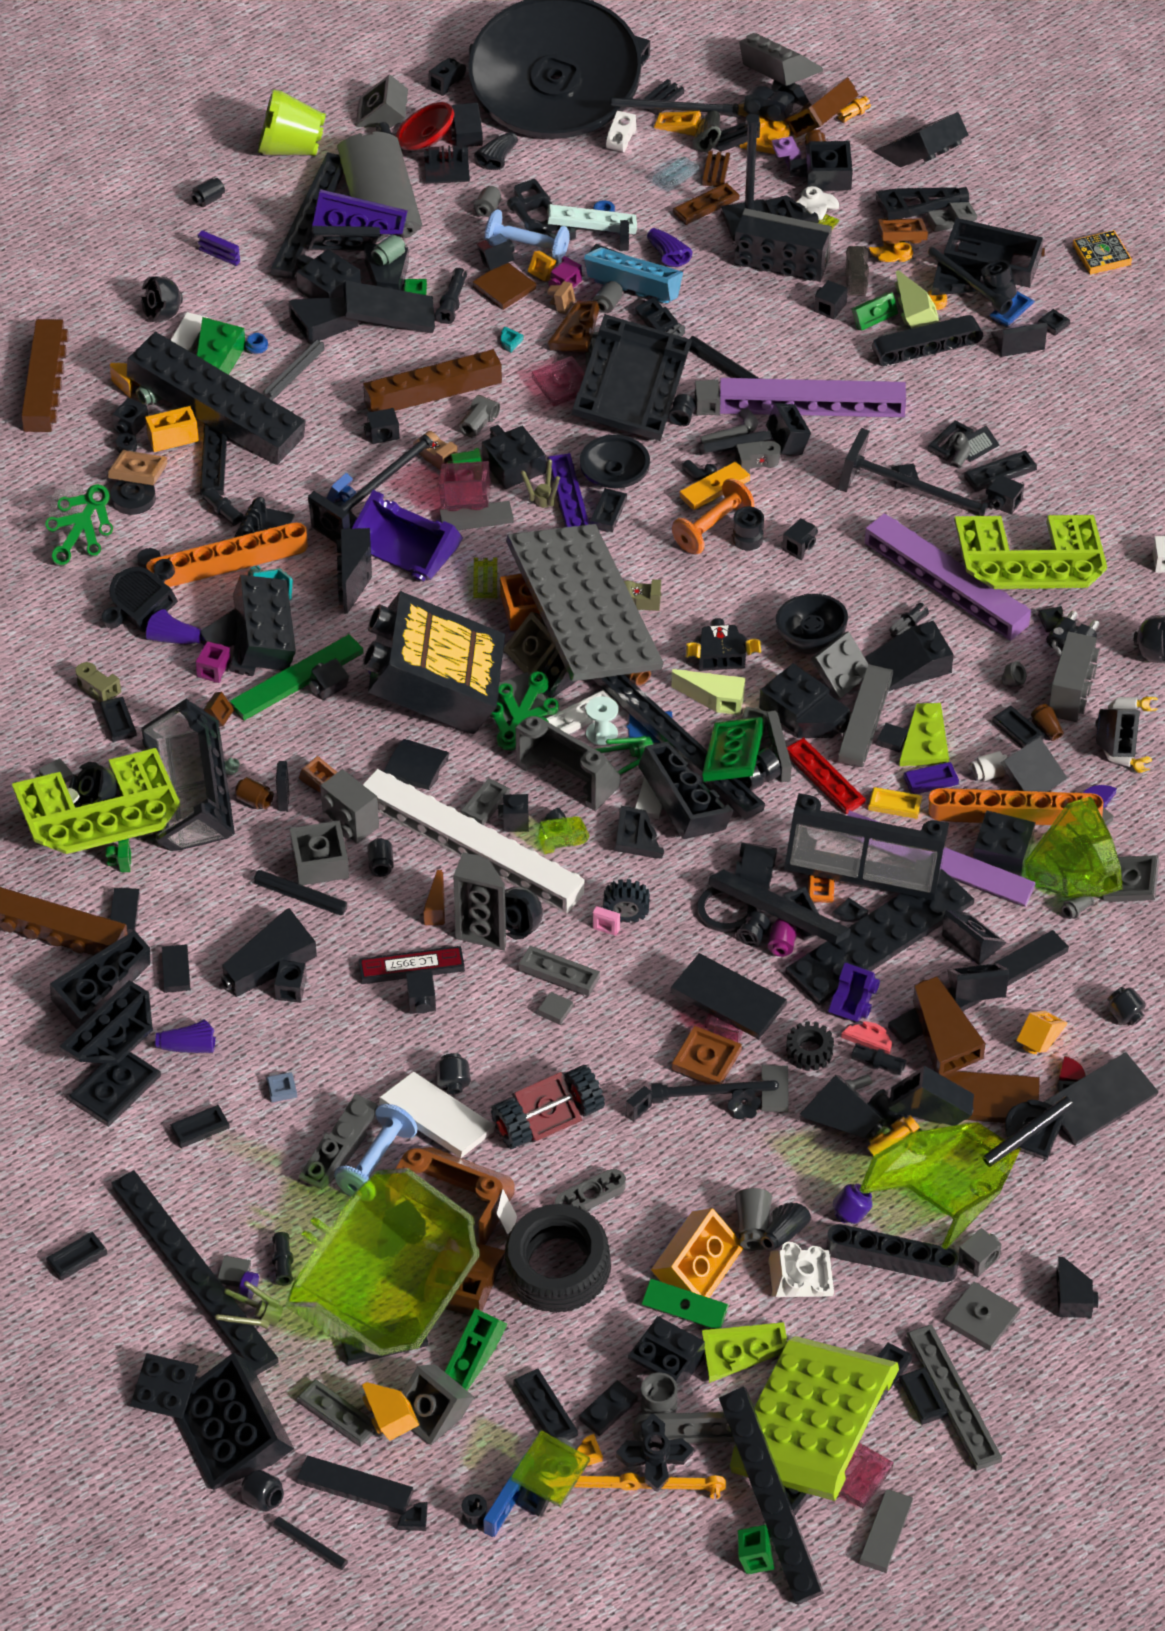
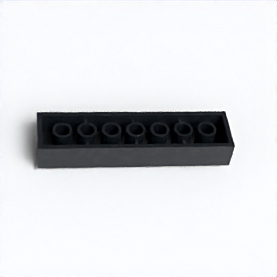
M156 331L127 358L128 378L178 408L191 406L195 418L275 465H278L304 438L306 420Z

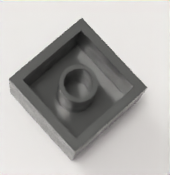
M340 770L320 785L322 817L325 822L340 820L342 833L346 839L350 838L358 844L379 828L377 795L345 770Z
M340 820L290 828L291 849L299 884L309 885L349 878L348 857Z

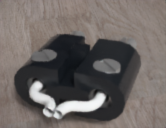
M1070 611L1067 617H1061L1047 636L1046 642L1050 647L1057 650L1058 656H1061L1068 631L1097 638L1096 629L1100 623L1092 620L1089 626L1082 623L1080 626H1076L1075 619L1078 614L1076 611Z

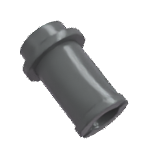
M1083 891L1074 899L1066 900L1063 903L1062 913L1068 919L1078 918L1080 912L1094 904V898L1090 892Z

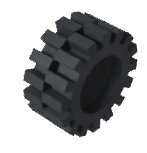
M806 1021L805 1026H802L801 1023L797 1024V1029L792 1027L787 1035L786 1056L788 1059L790 1058V1063L794 1065L797 1062V1068L799 1069L802 1066H806L805 1071H810V1067H814V1071L819 1070V1065L824 1068L827 1062L830 1063L833 1056L834 1037H832L831 1031L826 1032L827 1027L824 1025L819 1028L818 1022H814V1026H810V1021ZM811 1041L817 1043L820 1048L814 1051H807L802 1049L800 1045L803 1042Z

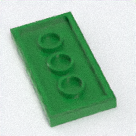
M762 717L714 723L702 773L704 782L753 776L764 727Z

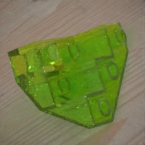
M1091 797L1068 803L1025 860L1026 879L1034 881L1035 887L1063 896L1100 897L1123 889L1121 866L1113 838Z

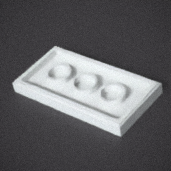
M412 1072L379 1099L380 1105L393 1104L406 1110L414 1118L417 1130L460 1158L491 1135L495 1129L493 1123L415 1072Z

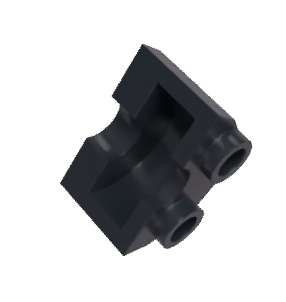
M742 842L739 857H743L742 862L737 861L735 875L769 890L777 848Z

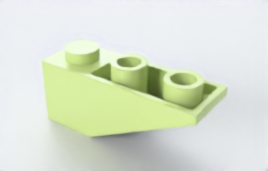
M899 270L896 271L897 281L895 286L901 295L898 297V301L904 310L901 316L905 325L916 328L939 322L936 306L928 293Z
M672 669V688L715 712L741 715L745 694V678Z

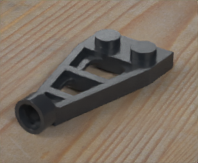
M967 187L895 188L876 191V201L887 220H895L947 207L950 203L969 202V191ZM933 197H941V198H939V199L932 200V201H930V200L928 199V198H933ZM904 198H919L921 203L907 206Z

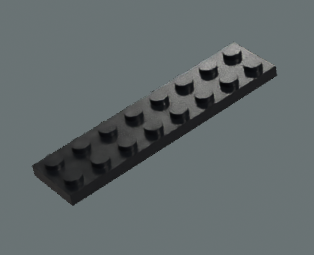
M941 869L934 900L899 894L848 927L851 929L848 938L837 944L826 941L786 967L785 974L812 1000L821 1005L836 993L844 963L873 971L943 925L946 910L963 912L974 905L975 899Z

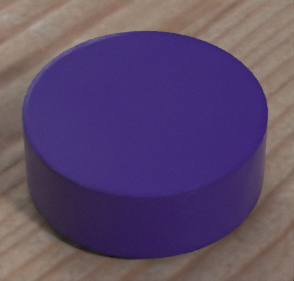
M247 1271L241 1278L238 1293L252 1299L254 1293L244 1286V1282L248 1281L258 1287L259 1275L258 1273Z

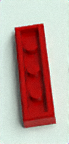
M805 738L787 747L790 760L845 815L849 813V810L853 811L865 804L866 798Z

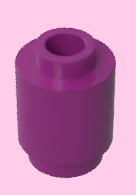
M780 918L772 925L768 949L774 955L784 957L793 952L797 934L796 926Z

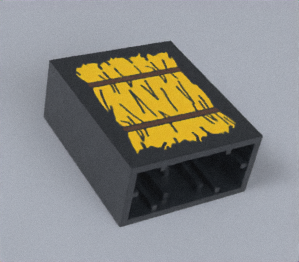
M399 591L388 607L381 604L377 605L368 624V631L376 634V641L369 645L362 664L363 669L371 671L368 693L468 733L475 734L497 707L505 633L402 591Z

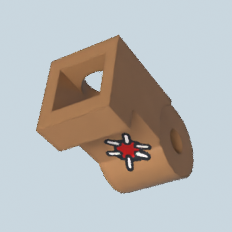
M427 431L425 435L432 440L433 445L429 449L425 448L419 455L444 472L448 469V462L445 463V458L447 457L448 461H452L451 454L458 453L457 445L451 441L446 443L439 439L434 432ZM419 438L413 442V446L419 442Z

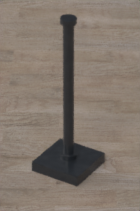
M749 114L746 117L748 137L745 202L721 206V213L733 241H735V231L745 208L770 213L764 199L754 201L757 125L760 121L759 116L756 114Z
M864 428L860 429L845 458L838 490L847 492L857 471L862 468L979 513V516L985 515L988 503L984 502L981 504L865 460L864 453L870 431Z
M422 435L419 438V442L340 507L316 491H313L308 495L311 527L337 544V539H341V529H350L349 513L347 512L425 448L429 449L433 445L432 440L427 435Z

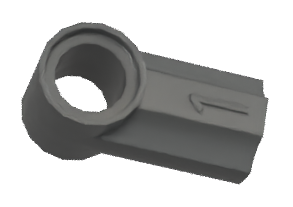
M477 395L471 403L470 411L459 423V430L468 437L477 436L488 421L493 422L495 420L493 418H497L500 412V403Z

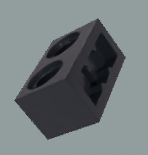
M775 403L766 423L767 429L771 432L773 440L780 445L781 454L802 455L811 435L807 424L795 404Z

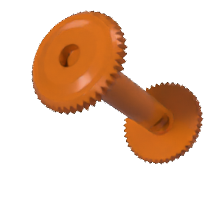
M726 479L722 484L724 499L693 524L683 518L674 520L672 533L677 544L688 553L700 554L705 547L702 539L704 532L733 509L737 511L742 507H754L753 496L746 485L736 479Z

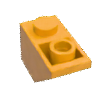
M369 1382L362 1384L366 1394L362 1399L367 1409L373 1411L375 1417L371 1421L378 1434L383 1432L390 1441L419 1426L410 1402L401 1391Z

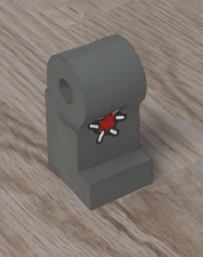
M773 441L737 444L735 460L750 474L751 468L776 467L780 461L781 448L778 443Z

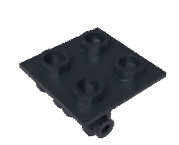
M448 145V151L444 152V146H441L442 152H440L439 147L428 146V149H424L426 184L470 182L468 147L463 145L452 146L453 151H451L450 145Z
M257 497L250 504L234 538L290 524L295 514L266 508L265 499Z
M146 1353L130 1407L183 1420L194 1381L199 1379V1376H196L199 1366Z

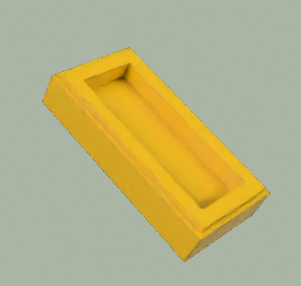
M873 787L868 810L918 819L922 795Z

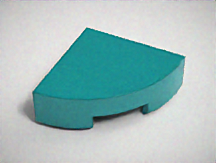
M506 326L501 331V344L510 353L524 340L523 334Z

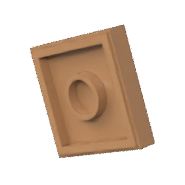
M122 450L109 469L108 478L154 485L167 465V457Z

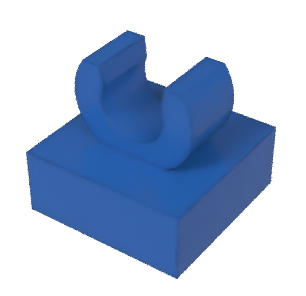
M345 473L331 486L326 498L332 503L340 498L345 503L357 493L350 487L353 478Z

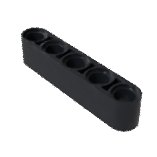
M965 315L878 337L872 343V350L880 364L888 366V364L892 365L908 361L909 358L912 360L972 345L973 343L976 344L983 339L984 334L976 319L972 315Z
M843 1224L833 1225L827 1233L826 1250H829L830 1256L836 1259L940 1282H950L957 1276L959 1255L954 1249Z

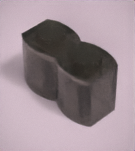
M848 246L846 250L845 276L846 287L848 288L847 294L849 296H866L868 292L869 266L868 251L865 246Z

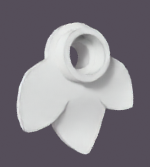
M814 186L805 188L801 193V198L796 201L804 205L806 211L810 214L817 213L819 220L823 219L827 209H839L838 200L833 195L823 193L820 188Z

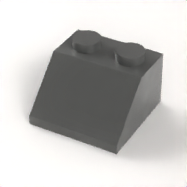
M390 74L360 96L356 126L375 128L379 126L380 128L379 123L386 122L392 128L396 124L402 123L406 117L408 88Z
M436 1364L417 1366L402 1392L410 1402L419 1426L412 1430L430 1445H433L463 1418L474 1399L472 1394Z

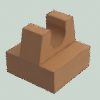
M564 281L561 285H551L547 291L548 295H553L550 304L556 306L559 313L566 314L576 301L573 286L570 282Z

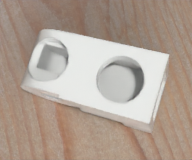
M622 111L616 112L607 136V149L625 152L628 141H630L631 136L636 131L635 114ZM621 119H627L630 122L628 124L621 123Z

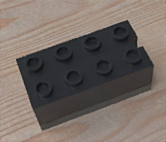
M745 208L735 231V245L737 247L734 253V264L821 282L830 259L832 226Z

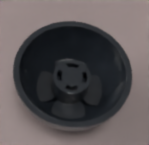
M824 594L796 596L785 602L776 614V625L782 639L791 648L807 654L820 652L843 634L848 624V612L845 606L839 600Z

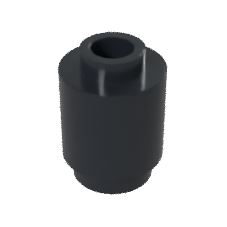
M210 178L192 188L191 198L196 205L205 207L220 199L222 194L225 193V187L219 178Z
M383 838L371 841L367 846L369 869L375 876H387L394 867L392 843Z

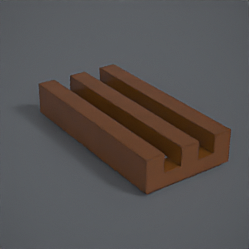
M708 151L702 181L703 186L718 187L725 183L730 153L726 152L724 156L722 152L717 151V155H715L713 151ZM712 160H715L712 179L708 181ZM720 161H724L720 182H716Z

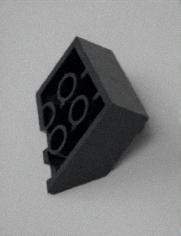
M956 112L890 142V144L874 150V153L901 168L921 159L924 162L936 158L935 153L938 156L949 151L948 146L952 149L961 145V139L969 136L959 112Z

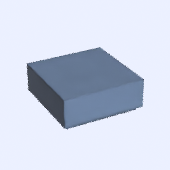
M292 1072L266 1077L271 1102L297 1098V1090Z

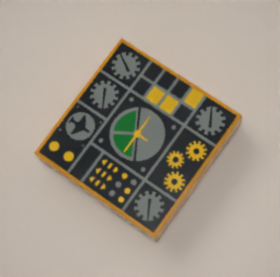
M1114 230L1073 240L1072 246L1089 274L1131 265L1132 259Z

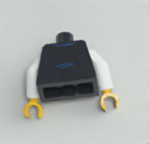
M1118 697L1108 705V709L1099 710V715L1095 722L1097 728L1096 743L1104 750L1109 761L1127 767L1132 765L1138 773L1148 771L1150 769L1144 767L1143 763L1152 761L1149 756L1138 759L1134 758L1140 710L1138 709L1140 707L1146 712L1158 710L1149 706L1150 700H1158V698L1143 697L1139 700L1138 697Z

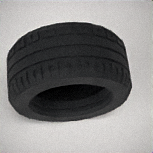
M560 1203L538 1207L522 1216L508 1234L509 1236L505 1244V1261L511 1285L515 1292H517V1295L534 1308L537 1307L539 1310L556 1313L579 1309L581 1306L583 1307L586 1303L594 1300L608 1282L609 1273L611 1272V1256L605 1230L593 1215L582 1208L579 1209L577 1206ZM552 1239H570L578 1242L587 1251L583 1265L574 1273L564 1277L549 1278L538 1274L529 1265L533 1252L542 1243Z

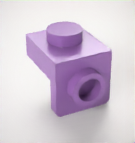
M793 136L772 140V146L777 157L784 158L788 169L790 160L801 159L800 149L797 148Z

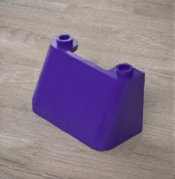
M372 490L352 529L370 528L371 555L411 572V576L421 582H424L425 579L431 580L460 546L463 540L462 535L454 525L445 521L443 523L437 520L433 522L399 507L394 501H384L382 493Z

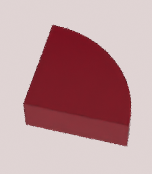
M1064 1056L1059 1080L1077 1082L1084 1078L1086 1074L1083 1067L1076 1060Z

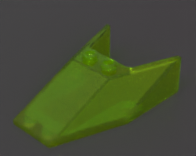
M979 1122L916 1131L872 1157L859 1191L864 1194L902 1187L912 1190L919 1198L930 1202L939 1208L940 1212L949 1215L953 1219L941 1246L947 1249L1001 1193L1020 1150L1016 1148L996 1164L988 1167L983 1161L982 1156L1003 1142L1004 1139Z

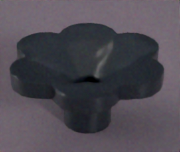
M751 1088L734 1090L732 1098L728 1101L729 1110L733 1111L734 1117L739 1120L745 1117L749 1119L754 1118L757 1115V1109L761 1106L760 1098L755 1095V1091Z

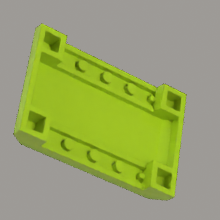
M798 1336L788 1340L754 1407L785 1488H792L832 1501L836 1500L846 1480L845 1470L884 1390L889 1391L899 1371L898 1362ZM735 1444L730 1462L731 1473L748 1477Z

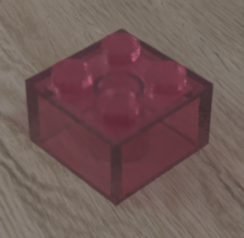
M489 461L442 464L439 478L441 510L458 511L464 508L481 510L489 506L491 491Z

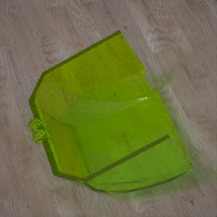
M409 1168L377 1170L354 1192L331 1228L321 1220L312 1217L310 1220L312 1225L326 1233L322 1241L309 1231L304 1230L301 1233L305 1240L317 1248L294 1281L285 1307L323 1332L367 1353L382 1356L418 1349L480 1256L473 1225H475L474 1217Z

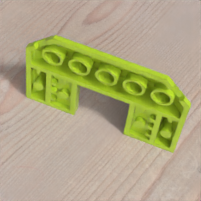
M1048 515L1046 524L1053 550H1009L1002 516L954 517L966 572L993 589L1088 588L1107 570V563L1094 515Z
M153 748L109 759L108 766L116 778L121 797L77 808L73 804L61 772L12 783L13 791L34 842L64 854H69L164 830L180 806V801L157 749Z

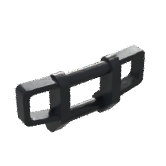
M536 179L515 185V196L507 201L509 209L519 216L525 224L526 230L548 235L555 239L556 235L552 232L560 229L561 225L548 224V219L540 222L539 220L531 219L527 214L528 211L542 206L548 210V205L552 204L550 196L543 190ZM531 189L537 192L536 195L525 199L521 194ZM566 226L569 231V240L576 238V229Z

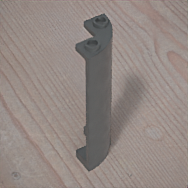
M373 131L371 135L362 136V133L353 135L337 145L350 196L408 210L403 234L399 235L404 238H410L423 225L398 138L388 133ZM380 234L377 242H379L387 234Z

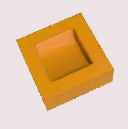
M534 251L527 272L543 281H549L551 278L550 274L557 260L541 251Z

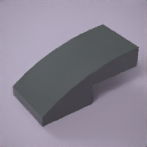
M970 202L950 203L947 210L927 212L925 218L933 232H939L953 228L956 218L975 221L978 216Z
M762 1065L761 1080H776L779 1083V1088L775 1091H762V1111L788 1112V1066Z

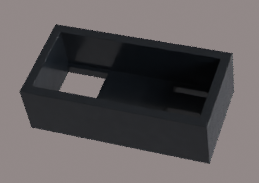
M956 218L944 250V255L958 266L980 271L991 262L1007 261L1010 264L1015 285L1030 288L1042 256L1043 237ZM960 241L958 252H956L955 248L957 242ZM1014 253L1031 257L1028 268L1011 264Z

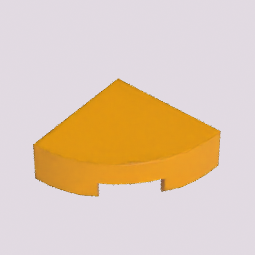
M594 1434L584 1438L575 1453L578 1469L603 1461V1455Z

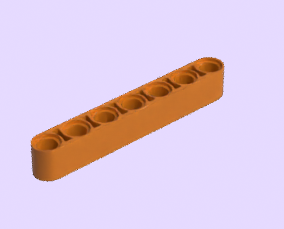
M296 522L157 557L151 559L147 563L146 568L154 573V565L157 561L169 559L175 567V574L164 582L169 587L304 553L308 548L306 527L302 523Z
M938 788L932 790L929 794L928 812L930 817L937 821L982 823L986 810L1033 821L1036 822L1035 825L1093 827L1099 825L1102 821L1103 799L1093 793Z

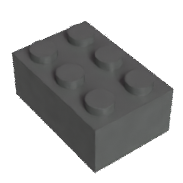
M1068 631L1053 680L1049 706L1053 708L1056 717L1059 719L1077 722L1079 714L1085 713L1087 700H1084V698L1090 696L1092 682H1089V680L1095 679L1097 665L1093 663H1097L1100 648H1096V637Z

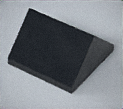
M1047 323L992 331L991 335L1001 357L1045 350Z
M946 910L944 913L942 936L978 965L1006 944V941L970 913Z
M999 963L947 969L956 1003L1006 997L1009 970Z

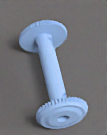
M497 209L489 216L484 240L501 233L506 239L545 249L550 248L552 249V258L557 260L555 265L561 263L562 257L566 255L569 244V231L566 226H561L556 238L553 239L548 235L501 225V210Z
M382 1104L377 1107L375 1115L383 1128L356 1169L349 1166H339L334 1172L337 1185L342 1191L355 1199L370 1200L376 1196L377 1189L369 1176L396 1135L402 1138H411L417 1133V1125L414 1118L397 1105Z

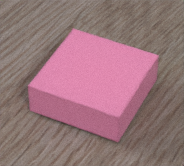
M596 906L593 911V928L614 936L617 935L620 929V913Z

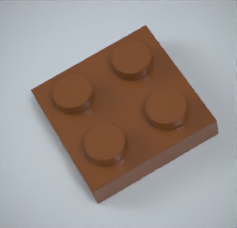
M922 218L878 219V230L882 240L886 241V243L897 244L899 241L921 243L922 240H927L928 231Z
M694 1025L672 1062V1070L707 1084L723 1083L742 1051V1044Z

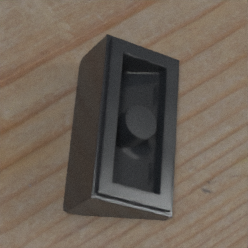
M236 608L200 631V641L204 646L207 641L222 644L226 647L234 645L237 633Z

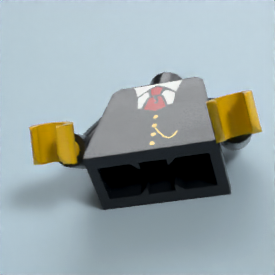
M715 618L710 622V626L702 628L701 635L696 636L693 642L686 644L685 657L699 658V671L743 669L746 663V653L747 655L754 654L755 652L761 653L760 640H749L744 634L739 633L737 626L725 625L723 619Z

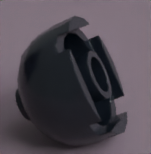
M149 276L146 278L142 286V290L146 289L145 297H141L143 312L147 318L150 315L153 317L152 322L169 320L177 314L183 302L181 291L176 283L167 277ZM157 308H162L157 314H155Z
M1155 615L1146 618L1139 626L1138 631L1134 633V645L1138 646V650L1144 659L1150 662L1165 663V615Z
M89 761L79 767L82 769L79 774L73 775L69 788L77 791L80 796L74 803L75 808L116 798L118 784L113 772L97 762Z
M511 887L505 890L506 930L510 931L506 935L515 940L524 939L539 927L543 917V908L541 901L531 890L524 887ZM512 925H518V929H513Z

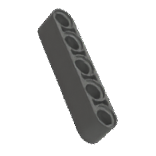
M868 665L840 748L838 762L864 767L865 763L863 762L866 761L891 685L892 669Z

